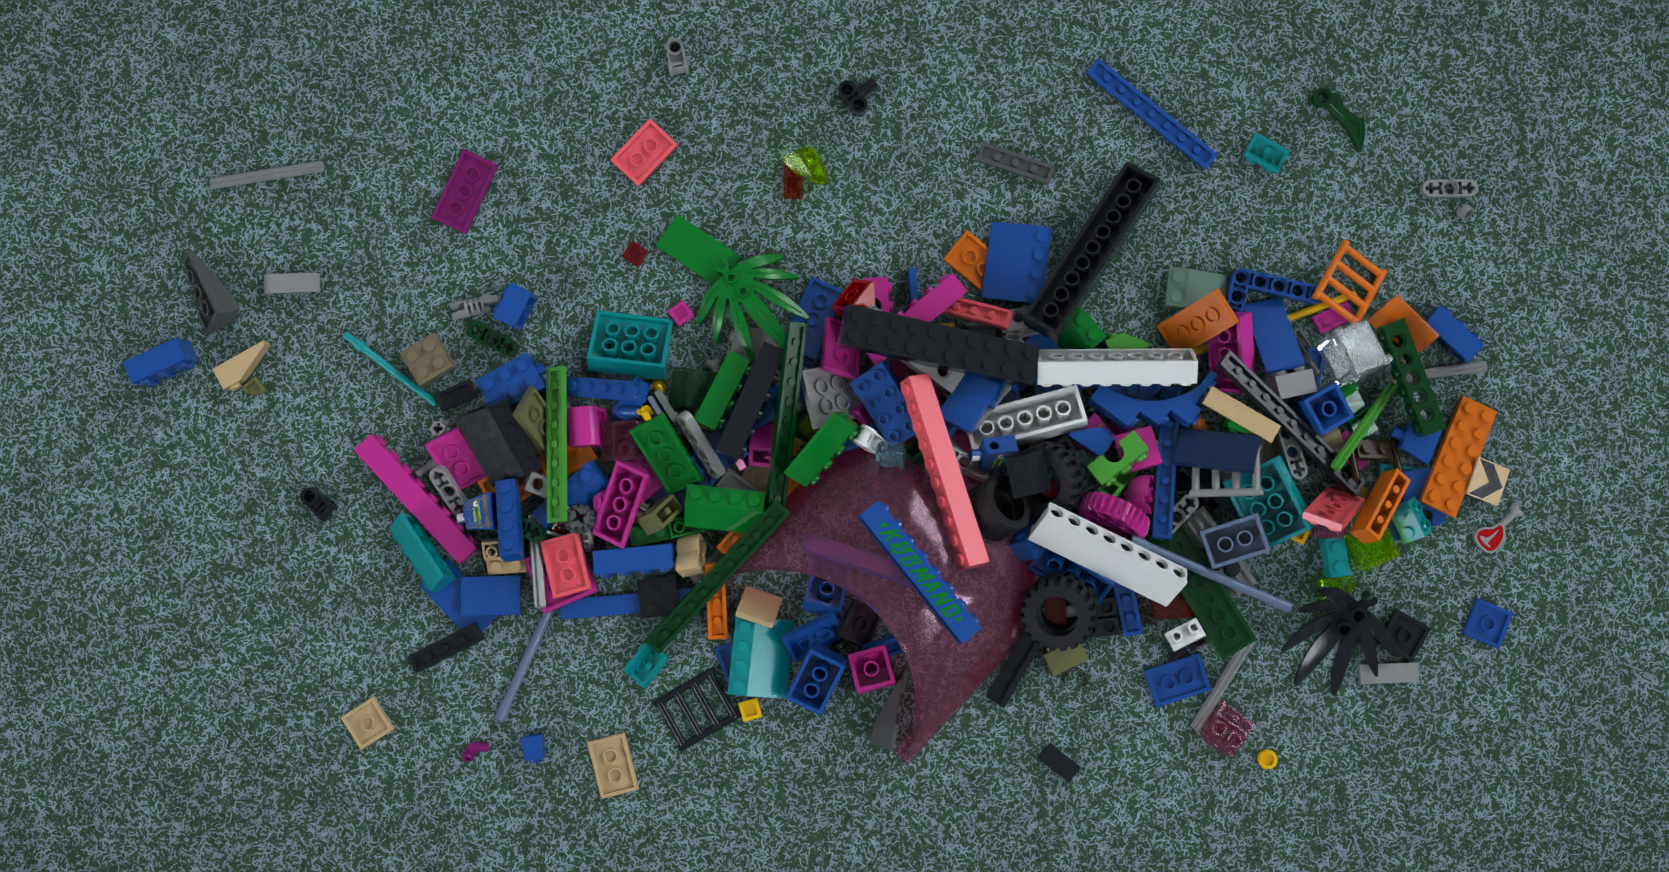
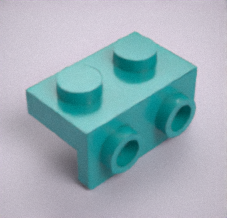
M1256 132L1246 147L1244 156H1246L1245 159L1252 164L1259 163L1265 171L1271 174L1273 172L1278 174L1290 150Z
M1415 496L1399 503L1392 516V520L1403 543L1406 544L1426 537L1431 532V524L1422 512L1421 503L1417 501Z
M643 643L638 648L635 656L626 663L623 672L630 675L642 688L646 689L670 658L663 651L659 654L647 643Z

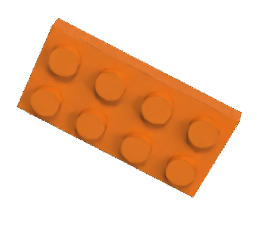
M1219 288L1163 321L1157 325V328L1170 348L1194 349L1235 325L1239 320Z

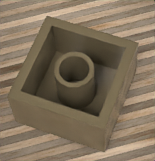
M435 333L430 334L400 352L413 377L421 387H426L457 369L440 337Z

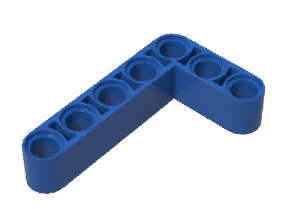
M1243 268L1237 269L1230 274L1225 298L1231 309L1237 312H1243L1247 291L1281 297L1309 305H1316L1322 302L1319 299L1314 300L1311 296L1312 291H1315L1317 285ZM1236 274L1243 276L1242 283L1236 280ZM1255 278H1259L1262 281L1261 287L1255 285ZM1275 282L1280 284V292L1274 289L1273 285ZM1293 287H1297L1299 289V296L1293 294ZM1233 292L1239 295L1238 302L1233 301L1231 297Z

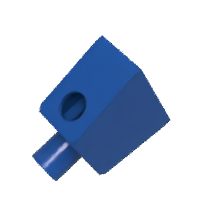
M1412 422L1405 423L1403 429L1394 425L1390 431V436L1399 440L1397 443L1398 450L1420 464H1429L1442 430L1424 437H1418L1412 430Z

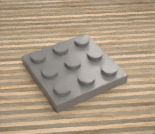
M820 367L802 371L801 387L812 429L821 428L833 412L843 411L851 419H856L851 411L860 402V399L850 384L853 380L820 370Z

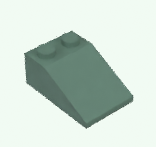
M1169 267L1167 271L1164 308L1183 310L1219 288L1224 296L1226 275L1189 268Z

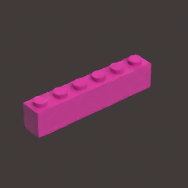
M946 273L937 280L940 283L935 288L930 286L923 292L924 297L919 301L917 298L907 305L909 309L905 313L901 310L896 315L931 322L964 295L967 290L953 273L949 276ZM865 352L875 366L887 358Z

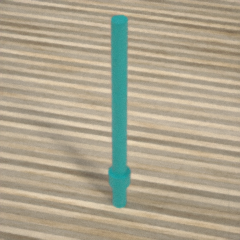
M348 331L344 333L343 338L351 343L355 350L359 353L363 352L416 394L436 407L438 402L435 397L367 347V343L363 340H358Z

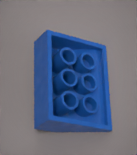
M991 222L980 298L1030 306L1045 283L1052 228L1028 224Z

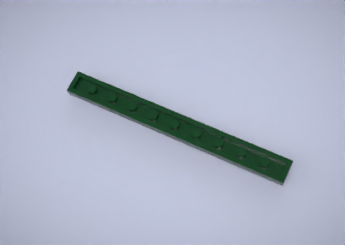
M786 321L765 509L775 498L786 507L789 477L783 472L791 464L808 324L805 322Z
M775 498L646 637L644 642L660 654L790 514V510Z

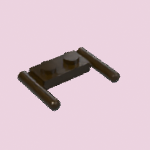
M1361 440L1348 458L1354 481L1361 479L1357 461L1392 460L1394 469L1398 468L1404 474L1395 440Z

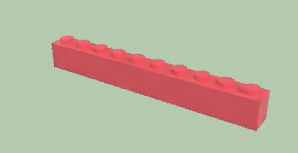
M926 373L909 376L900 383L901 392L907 404V411L913 423V430L916 432L919 449L923 454L925 468L928 470L931 479L930 483L937 498V505L943 517V524L949 536V543L955 555V562L960 571L980 567L990 561L930 375Z

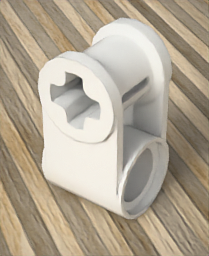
M862 424L860 426L862 429L857 438H854L852 442L865 451L878 456H884L889 448L887 441L874 429Z

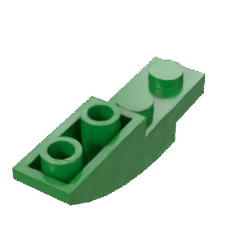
M683 516L672 519L663 529L650 535L646 534L641 525L632 527L629 538L631 547L706 532L709 529L684 527Z

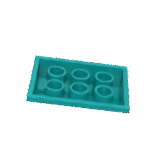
M597 310L587 354L588 371L628 376L636 375L637 377L665 380L673 319Z
M1281 455L1260 464L1261 488L1264 491L1263 495L1230 496L1240 518L1258 512L1270 547L1316 526L1302 518L1307 506ZM1240 474V488H1252V474ZM1232 478L1223 482L1225 488H1232Z
M736 616L727 694L786 698L791 655L780 636L793 630L795 621L775 619L773 628H769Z

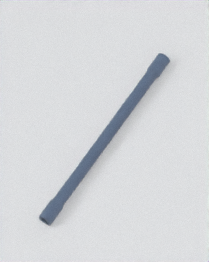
M1132 534L1129 538V541L1192 572L1270 604L1274 608L1289 613L1292 609L1293 603L1286 599L1271 595L1154 545Z
M554 611L547 614L543 612L504 699L494 716L495 719L505 722L512 707V702Z

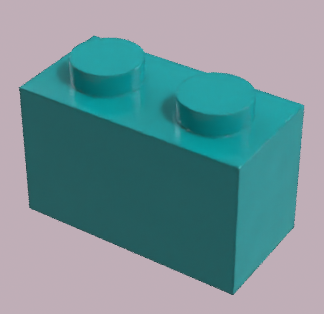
M1345 536L1319 538L1324 576L1328 578L1349 576L1350 569Z

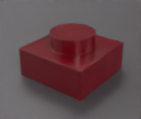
M632 240L622 257L639 268L649 251Z

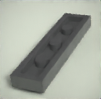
M983 141L976 159L977 162L1046 185L1050 184L1055 169L1054 165Z

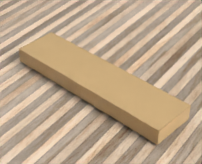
M1211 386L1201 403L1269 443H1272L1281 425Z

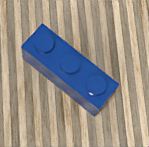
M1444 306L1435 307L1424 319L1439 334L1436 340L1462 363L1470 362L1484 346L1481 338L1477 334L1471 333L1466 328V324L1459 319L1456 320L1452 316V312Z

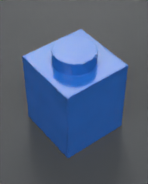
M544 733L529 734L521 737L524 761L530 760V763L542 762L541 759L546 757Z

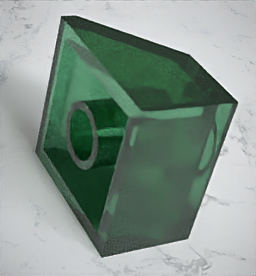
M674 367L669 404L674 407L699 410L717 372Z

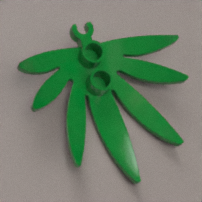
M764 254L748 258L736 265L732 270H730L727 260L722 259L725 264L724 268L719 269L716 265L714 268L718 274L724 276L717 280L708 290L698 312L697 324L700 326L715 304L712 331L714 343L718 344L725 317L726 302L729 300L731 317L737 336L753 364L755 363V354L752 339L740 303H742L755 323L781 348L784 346L785 338L781 326L771 311L754 292H757L780 308L810 320V317L787 296L770 286L753 280L755 278L764 280L799 279L797 275L790 272L761 268L783 260L784 257L778 254Z

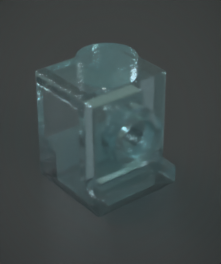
M881 442L879 450H876V461L880 462L881 467H899L900 470H904L907 458L905 443Z

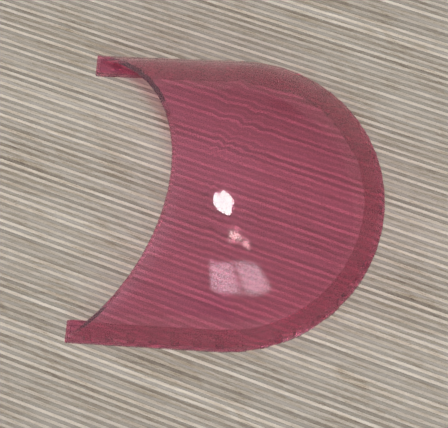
M915 438L908 439L894 449H891L889 446L884 456L875 455L861 447L845 451L844 454L831 460L833 464L827 471L823 470L819 476L821 478L814 486L805 487L799 483L787 497L786 508L790 510V514L726 582L727 589L741 573L749 571L786 570L822 578L842 587L874 610L896 637L906 656L913 678L916 695L915 728L893 751L907 765L1010 653L1020 637L1025 622H1021L1020 618L1023 598L1031 584L1035 583V572L1028 568L1032 560L1020 562L1009 546L1013 534L996 542L987 540L982 536L990 562L980 567L964 571L959 570L955 562L952 546L949 543L946 527L943 524L940 508L937 505V498L930 483L931 479L928 470L925 468L924 462L912 464L902 451ZM958 461L960 466L966 467L964 464ZM962 474L967 493L970 489L981 483ZM877 500L887 504L893 518L896 517L902 523L903 531L906 534L909 533L916 541L915 546L927 554L929 558L927 561L931 566L934 565L939 569L942 574L940 577L944 582L947 581L954 588L953 593L957 598L963 599L967 605V611L970 614L973 613L979 619L981 629L964 644H958L858 520L857 516Z

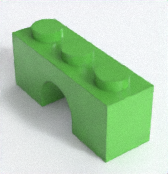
M1134 430L1118 442V447L1124 453L1120 461L1110 462L1102 454L1087 466V471L1101 488L1105 486L1110 487L1117 481L1116 477L1120 474H1127L1132 470L1133 464L1137 461L1141 463L1148 457V446Z

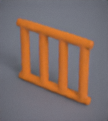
M1344 239L1316 287L1312 298L1321 300L1349 321L1353 329H1356L1388 271L1378 268L1349 246L1350 242ZM1345 253L1376 275L1373 284H1370L1341 262ZM1336 268L1368 291L1364 300L1332 277ZM1327 284L1359 307L1355 316L1323 293Z

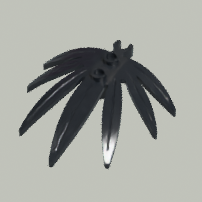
M1330 586L1318 587L1316 591L1320 595L1332 600L1311 602L1298 608L1297 611L1298 613H1311L1334 610V612L1322 615L1304 625L1281 648V652L1284 653L1326 627L1313 641L1298 667L1293 682L1294 686H1297L1316 668L1340 638L1343 637L1332 669L1331 692L1333 695L1337 694L1348 668L1357 631H1360L1362 650L1374 676L1378 677V660L1370 629H1372L1378 641L1394 657L1400 658L1397 648L1384 625L1367 609L1369 606L1376 605L1378 599L1374 596L1371 600H1367L1371 594L1366 590L1362 593V599L1357 601L1346 591Z

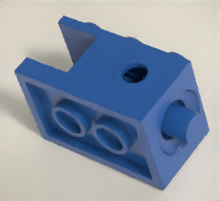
M526 352L475 381L487 403L508 394L514 406L517 407L529 386H534L539 394L546 391V380L543 376L546 373V368L542 362L537 364L533 356Z

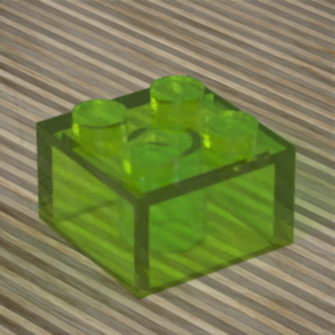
M1388 526L1380 541L1368 544L1361 543L1350 531L1342 534V536H1345L1346 545L1359 571H1367L1401 556Z

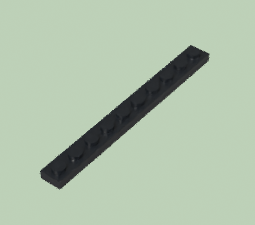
M1231 350L1226 351L1216 366L1274 422L1281 425L1280 428L1352 497L1357 496L1366 481L1362 477L1359 481H1354L1350 465L1347 462L1339 471L1331 468L1330 464L1337 456V453Z

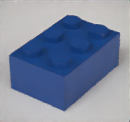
M175 338L122 363L132 384L154 387L159 384V380L174 378L177 376V372L181 370L185 372L194 369V365L199 363V360L190 341Z
M812 641L788 689L785 699L821 715L846 667L848 658Z

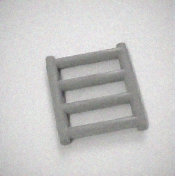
M1259 443L1255 472L1252 474V488H1240V472H1232V488L1220 489V470L1212 469V489H1200V468L1192 467V490H1189V497L1263 495L1264 491L1261 488L1260 450L1263 448V443Z

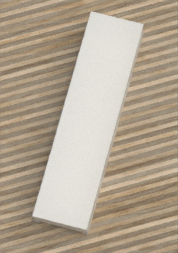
M1049 502L1047 509L1037 522L1031 526L1028 540L1166 607L1188 582L1186 568L1054 503ZM1051 510L1057 511L1060 517L1054 516ZM1068 519L1075 520L1078 525H1072ZM1086 527L1092 528L1095 534L1089 533ZM1104 536L1110 537L1112 539V543L1107 542L1104 539ZM1121 544L1128 546L1130 551H1125ZM1138 553H1143L1147 559H1142ZM1156 561L1161 562L1165 568H1160ZM1173 570H1178L1182 575L1180 577L1177 576Z

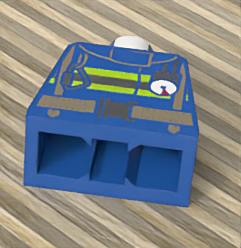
M1007 435L985 438L978 449L969 450L968 458L970 461H977L981 471L1006 473L1003 458L1016 456L1019 452L1015 436Z
M486 492L464 502V512L457 514L459 524L465 523L468 530H498L496 493Z

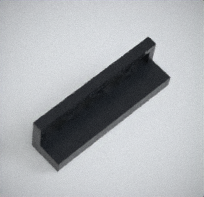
M1023 630L986 694L987 698L1002 708H1005L1040 647L1038 645L1039 641H1033L1030 638L1031 633L1025 632V630Z

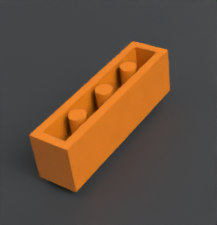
M1398 468L1382 472L1350 533L1363 544L1380 541L1411 480Z

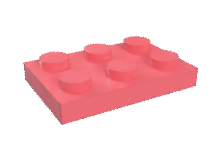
M649 118L610 160L640 187L678 147V144Z
M570 533L540 542L553 599L593 589L580 534Z

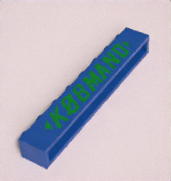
M877 500L857 516L858 520L958 644H964L981 629L979 619L973 613L970 614L967 611L966 603L960 597L957 598L953 593L954 588L951 584L943 581L940 577L942 574L939 569L934 565L931 566L927 561L929 559L927 554L915 546L916 541L909 533L906 534L903 531V525L896 517L893 518L887 504Z

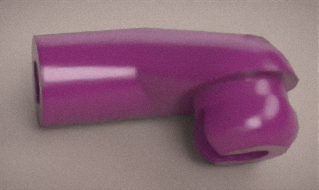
M471 742L462 753L463 761L471 762L478 752H489V742Z

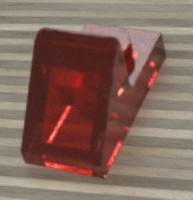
M783 160L784 200L803 199L802 160Z

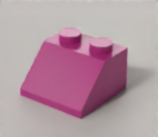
M885 645L847 655L857 695L895 686V679Z

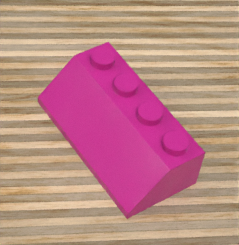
M1233 311L1239 322L1207 341L1209 372L1212 370L1217 374L1214 380L1217 383L1214 387L1218 390L1228 393L1245 394L1216 366L1224 353L1231 350L1256 374L1252 312Z
M616 460L592 534L620 548H625L650 475L644 467L630 461Z

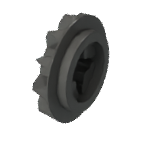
M579 503L578 505H571L567 509V522H564V525L570 532L585 534L593 528L595 515L588 505L585 506ZM576 513L579 514V516H585L583 518V524L580 523L579 520L574 521L576 519Z

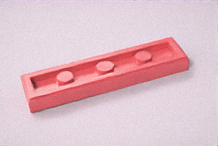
M960 297L941 314L1008 331L1014 311Z

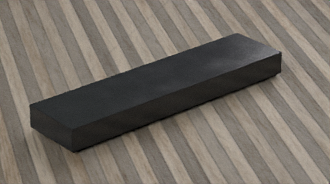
M474 622L407 657L415 673H418L484 640L485 637L477 622Z

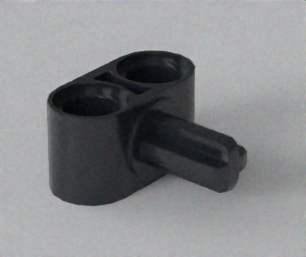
M870 78L860 87H857L852 81L845 80L839 85V97L854 116H863L867 111L865 96L875 90L878 84L873 78ZM848 87L852 89V93L845 95L842 93V90ZM860 102L864 105V108L856 110L853 106L855 103Z

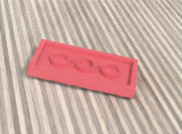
M1327 486L1306 508L1302 518L1308 520L1311 524H1320L1331 531L1341 532L1364 506L1365 498L1359 496L1352 497L1347 492Z

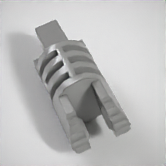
M483 295L450 304V309L458 311L452 313V320L489 312L495 308L498 302L500 303V299L497 295Z

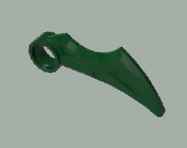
M1319 88L1311 95L1313 106L1316 108L1325 107L1344 127L1356 151L1360 153L1365 137L1364 115L1348 111L1342 103L1341 96L1330 92L1327 88ZM1318 93L1326 96L1325 103L1318 102Z

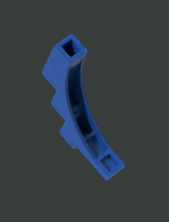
M1211 370L1203 382L1192 391L1175 398L1157 401L1133 399L1100 385L1090 398L1088 404L1125 431L1129 426L1133 428L1139 421V418L1155 430L1160 425L1164 427L1170 417L1187 429L1190 424L1194 426L1201 416L1198 414L1201 411L1199 406L1205 398L1203 394L1206 390L1209 391L1211 386L1214 387L1217 382L1214 380L1217 374Z

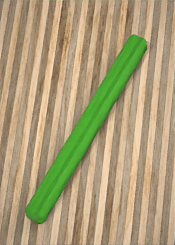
M1393 381L1387 383L1330 464L1331 468L1335 471H1339L1344 466L1397 390L1398 385L1394 384Z

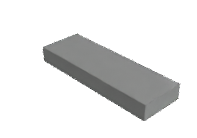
M1418 662L1378 663V677L1374 676L1368 664H1358L1359 684L1419 682Z

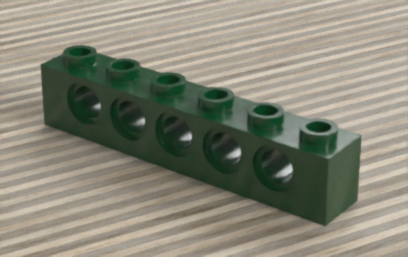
M1405 318L1376 328L1378 331L1376 333L1377 338L1385 349L1383 351L1384 357L1391 365V375L1398 383V393L1406 404L1404 406L1405 412L1412 420L1411 427L1413 432L1418 437H1424L1446 429L1447 427ZM1393 337L1397 338L1399 341V345L1397 347L1394 346L1392 343ZM1401 355L1406 359L1405 365H1402L1399 361ZM1407 374L1412 376V383L1406 380ZM1415 392H1417L1420 396L1418 402L1415 401L1413 398V394ZM1422 410H1424L1427 414L1425 420H1423L1420 416Z

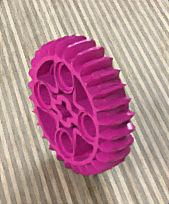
M1096 491L1089 492L1084 495L1079 504L1078 514L1080 517L1129 540L1132 534L1144 539L1149 530L1150 520L1146 513L1141 512V508H1137L1136 505H1132L1129 501H1125L1115 495L1112 496L1109 493L1104 494L1103 492L1098 493Z

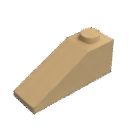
M261 341L212 369L223 390H231L233 392L242 387V383L247 381L270 347L269 342Z

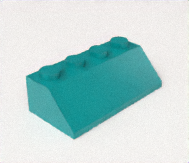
M400 513L390 526L391 536L396 543H400L402 546L403 555L414 564L412 568L416 574L422 576L424 580L422 583L428 591L439 592L453 582L456 577L416 517Z

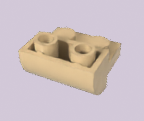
M498 538L482 540L483 557L486 560L488 575L527 572L528 569L524 560L503 561L499 556ZM523 538V544H524V559H525V558H526V553H525L526 544H525V540H524V538Z

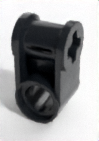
M305 488L300 493L302 503L323 522H326L328 520L327 517L339 508L332 499L327 497L318 488ZM310 491H312L315 494V499L313 501H310L308 499V493Z

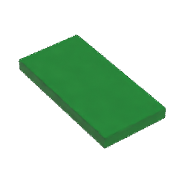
M678 214L656 244V247L711 284H714L724 276L718 274L714 268L715 265L719 269L724 268L725 264L722 259L727 260L730 270L741 259V256Z
M664 412L629 430L668 495L686 488L687 484H694L703 479L701 472Z

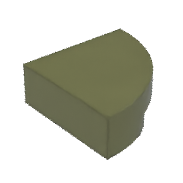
M254 376L240 387L241 390L252 395H262L269 391L257 376Z

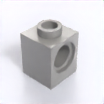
M536 471L528 474L524 481L526 485L525 490L547 498V476ZM539 478L543 481V487L540 490L536 489L534 485L535 481Z

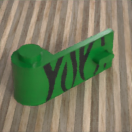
M1347 380L1339 388L1355 416L1347 421L1353 432L1368 412V409L1359 394L1360 389L1354 381L1350 382ZM1375 422L1362 440L1379 430Z

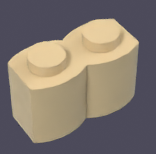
M700 533L679 537L675 545L677 558L674 562L676 572L682 577L705 573L706 539Z

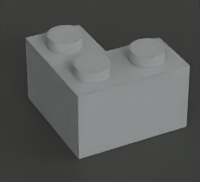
M1304 366L1294 368L1293 373L1287 374L1286 370L1268 374V379L1262 380L1280 399L1317 392L1313 369L1305 370Z

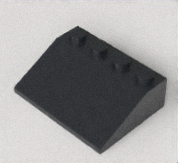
M508 394L455 419L492 487H495V481L518 479L542 468L545 463L543 456L540 455L512 415L516 407Z

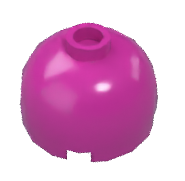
M1137 476L1129 482L1128 488L1124 489V500L1129 501L1132 505H1136L1137 508H1141V512L1146 514H1152L1154 509L1155 492L1152 487L1155 486L1154 476Z

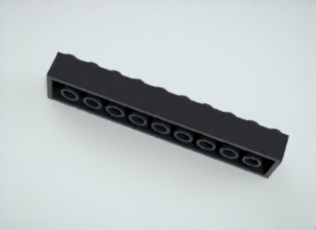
M1129 162L1125 163L1023 315L1024 325L1055 343L1059 342L1159 190L1161 179Z
M851 304L844 308L837 344L838 347L1023 387H1029L1034 384L1040 346Z

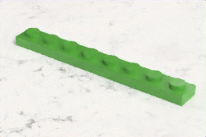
M557 366L546 368L547 523L551 524L567 522L566 367Z

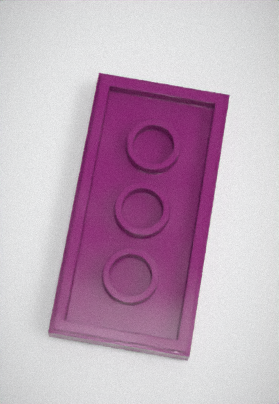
M463 149L431 219L467 235L499 165Z

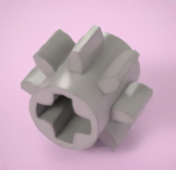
M440 418L439 421H432L431 428H428L432 433L430 437L434 439L450 431L452 423Z

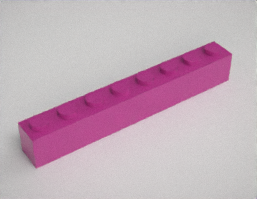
M369 435L354 451L457 563H464L480 548L477 545L478 540L472 534L468 535L464 531L465 526L459 524L457 520L455 521L450 516L452 512L446 506L442 507L437 502L439 498L432 491L429 493L424 488L426 484L419 477L415 478L411 474L413 470L406 463L402 464L398 460L400 456L393 449L389 450L385 446L387 442L380 435Z

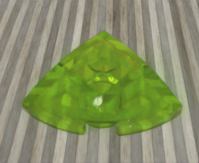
M814 146L795 150L781 158L796 174L808 177V181L820 185H827L829 183L824 163Z

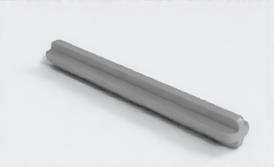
M1478 361L1424 370L1427 378L1433 379L1486 371L1487 362ZM1407 374L1406 380L1408 382L1413 381V378L1410 374ZM1390 375L1391 381H1393L1394 384H1398L1396 379H1394L1392 375Z
M533 515L528 516V520L540 525ZM530 530L531 534L539 536V532ZM530 541L534 607L541 609L546 606L542 548L540 543L536 544Z

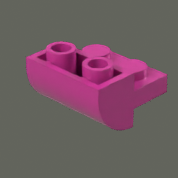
M579 406L567 409L570 447L609 446L606 408Z

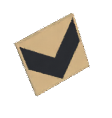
M1477 457L1465 494L1498 506L1510 469Z

